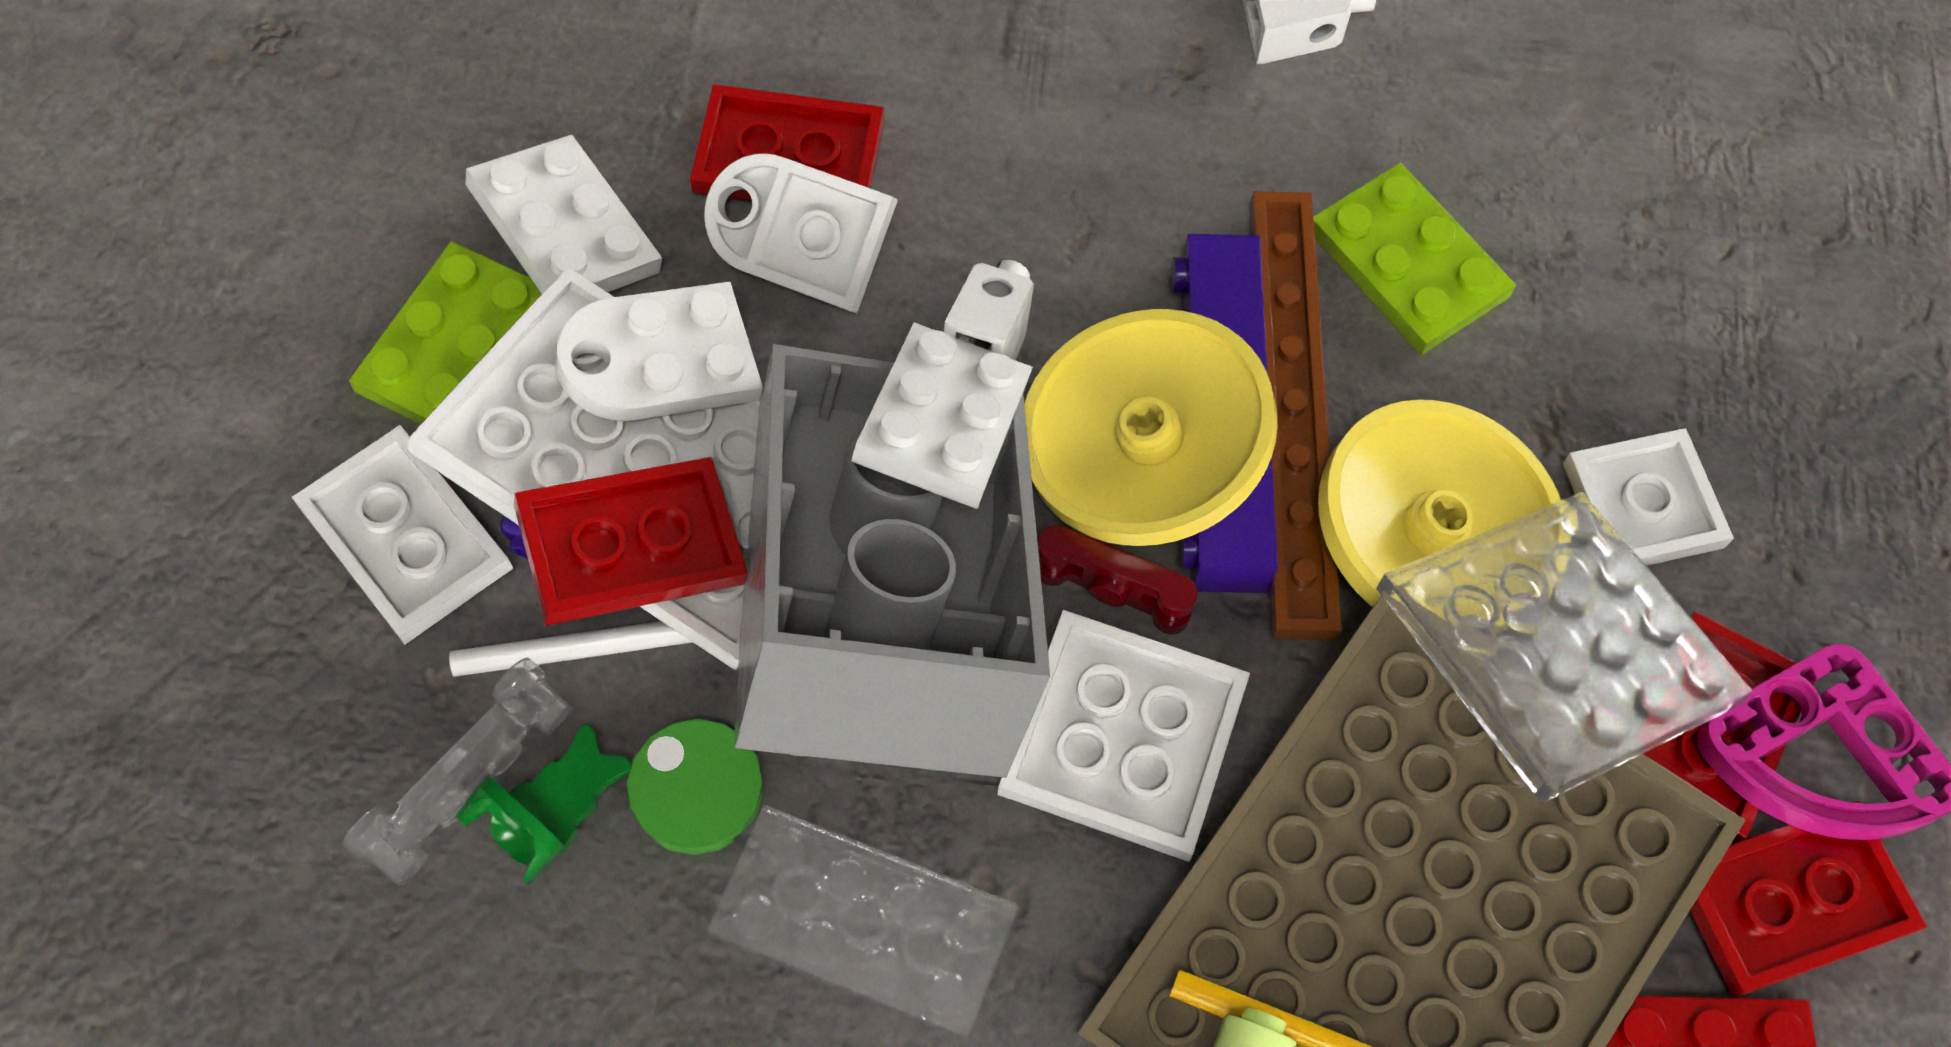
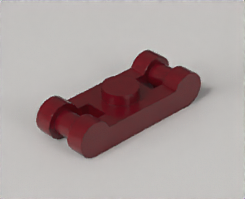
M1049 526L1039 535L1041 582L1044 584L1056 586L1069 581L1089 589L1093 597L1107 605L1114 607L1128 605L1152 615L1153 624L1165 634H1179L1188 626L1198 595L1196 585L1188 577L1064 526Z

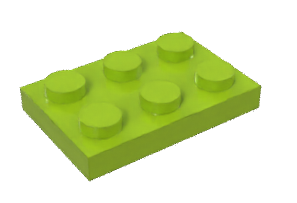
M1401 162L1313 216L1315 239L1421 356L1510 298L1516 287V284Z
M451 241L351 376L349 383L355 393L422 424L542 294L530 277Z

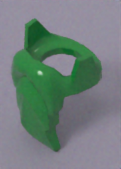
M584 724L578 729L566 754L558 762H548L531 783L522 781L511 791L507 792L488 775L478 785L455 817L466 827L486 812H489L491 814L490 832L501 849L510 854L512 859L519 864L528 866L523 881L529 885L557 855L568 849L579 833L576 826L597 808V798L608 786L628 775L632 769V764L624 756L601 754L595 730L588 724Z

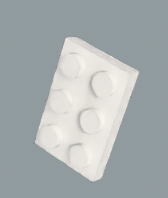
M573 135L466 168L465 185L541 294L548 289L567 267H570L607 293L660 273L661 255Z
M914 322L856 442L851 462L978 509L1033 367L1013 360L1004 354L989 351L952 337L943 331L933 330Z
M399 425L292 496V499L404 645H406L511 571L513 567L509 558L441 474L408 452V438L410 436Z

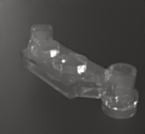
M529 657L521 659L496 684L492 697L497 703L397 802L399 807L393 814L383 804L375 806L352 826L343 840V846L362 864L367 865L372 862L397 886L406 884L422 869L428 859V854L420 847L429 834L439 824L446 828L458 820L455 816L471 796L470 793L489 773L496 777L512 765L522 751L523 747L520 742L528 734L537 728L546 736L552 734L567 720L574 706L548 684L549 675Z

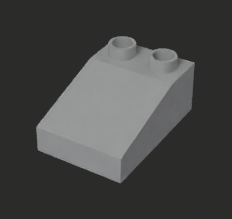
M773 344L759 406L746 558L748 575L744 584L739 641L735 748L1007 778L1050 678L1024 396L1022 395L978 509L851 462L856 442L894 362Z

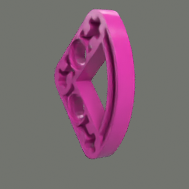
M1834 644L1824 647L1726 703L1701 724L1697 733V745L1703 758L1735 792L1770 816L1811 833L1852 840L1889 838L1927 826L1951 811V764L1868 658L1859 650L1849 645ZM1842 670L1849 679L1847 682L1832 686L1820 696L1813 686L1829 672L1834 673ZM1775 692H1781L1792 696L1801 708L1800 722L1789 723L1779 719L1770 707V695ZM1866 718H1879L1886 721L1892 727L1896 737L1894 748H1882L1875 745L1868 738L1864 725ZM1751 719L1758 728L1740 745L1736 743L1727 746L1720 737L1725 731L1733 732L1744 726ZM1827 721L1889 803H1852L1816 794L1785 779L1769 768L1761 759ZM1906 753H1909L1914 760L1896 770L1892 763ZM1927 780L1933 786L1935 792L1921 799L1913 787Z

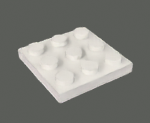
M1063 610L1048 649L1050 678L1007 778H1001L997 795L1190 862L1250 673Z

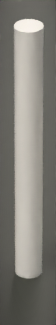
M662 621L453 650L449 653V661L452 675L457 677L693 642Z

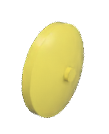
M1150 309L1129 312L1103 320L1080 332L1057 350L1042 367L1033 381L1024 403L1031 479L1044 503L1064 523L1078 532L1104 542L1129 546L1159 545L1193 536L1220 522L1236 510L1248 498L1264 475L1273 454L1278 428L1277 409L1267 371L1254 350L1239 335L1221 323L1199 314L1172 309Z
M1436 400L1401 401L1381 407L1363 417L1342 438L1328 458L1322 473L1318 496L1321 529L1326 545L1340 572L1351 587L1372 607H1374L1385 589L1389 588L1467 640L1477 641L1499 636L1514 629L1542 607L1556 590L1566 566L1569 541L1566 515L1559 493L1551 477L1532 451L1514 434L1494 420L1479 412L1449 402Z

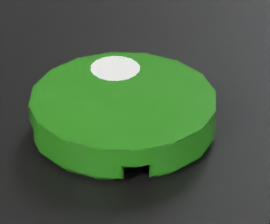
M703 719L672 723L649 737L633 758L632 769L627 780L631 811L645 833L667 850L691 855L721 850L735 841L734 837L741 834L746 826L749 827L758 815L764 792L760 763L753 750L735 748V731L724 723Z

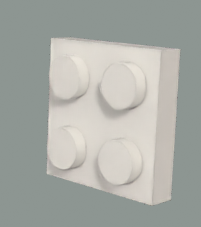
M1686 428L1571 452L1563 462L1607 574L1724 549L1734 539Z

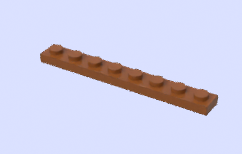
M1253 191L1250 201L1251 235H1260L1267 374L1275 398L1278 425L1276 443L1272 454L1278 569L1270 586L1273 639L1337 640L1342 632L1338 567L1324 539L1318 506L1320 481L1325 465L1330 457L1312 193Z

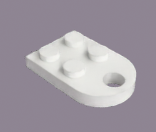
M754 154L733 162L715 179L706 199L704 219L707 235L713 248L723 260L734 268L857 313L898 200L890 195L778 155ZM747 190L752 198L751 212L744 220L731 222L725 213L726 200L734 191Z
M731 282L597 300L583 306L572 314L564 324L558 338L556 371L562 388L579 407L601 418L615 421L641 420L759 401L762 394V382ZM582 354H594L601 357L608 367L600 373L588 374L577 369L572 360Z

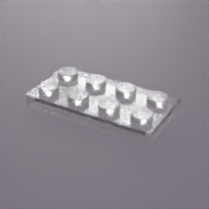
M764 804L707 932L709 937L968 1041L1018 913L1019 905Z

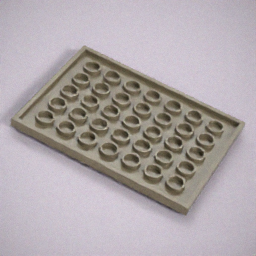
M1386 588L1085 1021L1078 1035L1094 1047H1213L1223 1018L1169 997L1180 969L1373 1047H1606L1745 820L1403 597Z

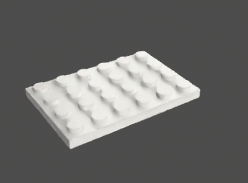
M567 267L408 438V452L517 525L519 524L514 509V493L712 457L746 565L760 400L634 421H615L601 418L579 407L566 394L557 376L556 352L558 338L566 321L578 309L591 302L613 298V296L570 267ZM582 354L572 360L577 369L588 374L600 373L608 367L601 357L594 354ZM744 585L640 606L735 671L738 669Z

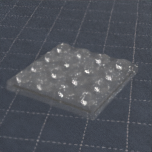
M1583 492L1384 574L1376 588L1541 804L1740 706L1753 692Z

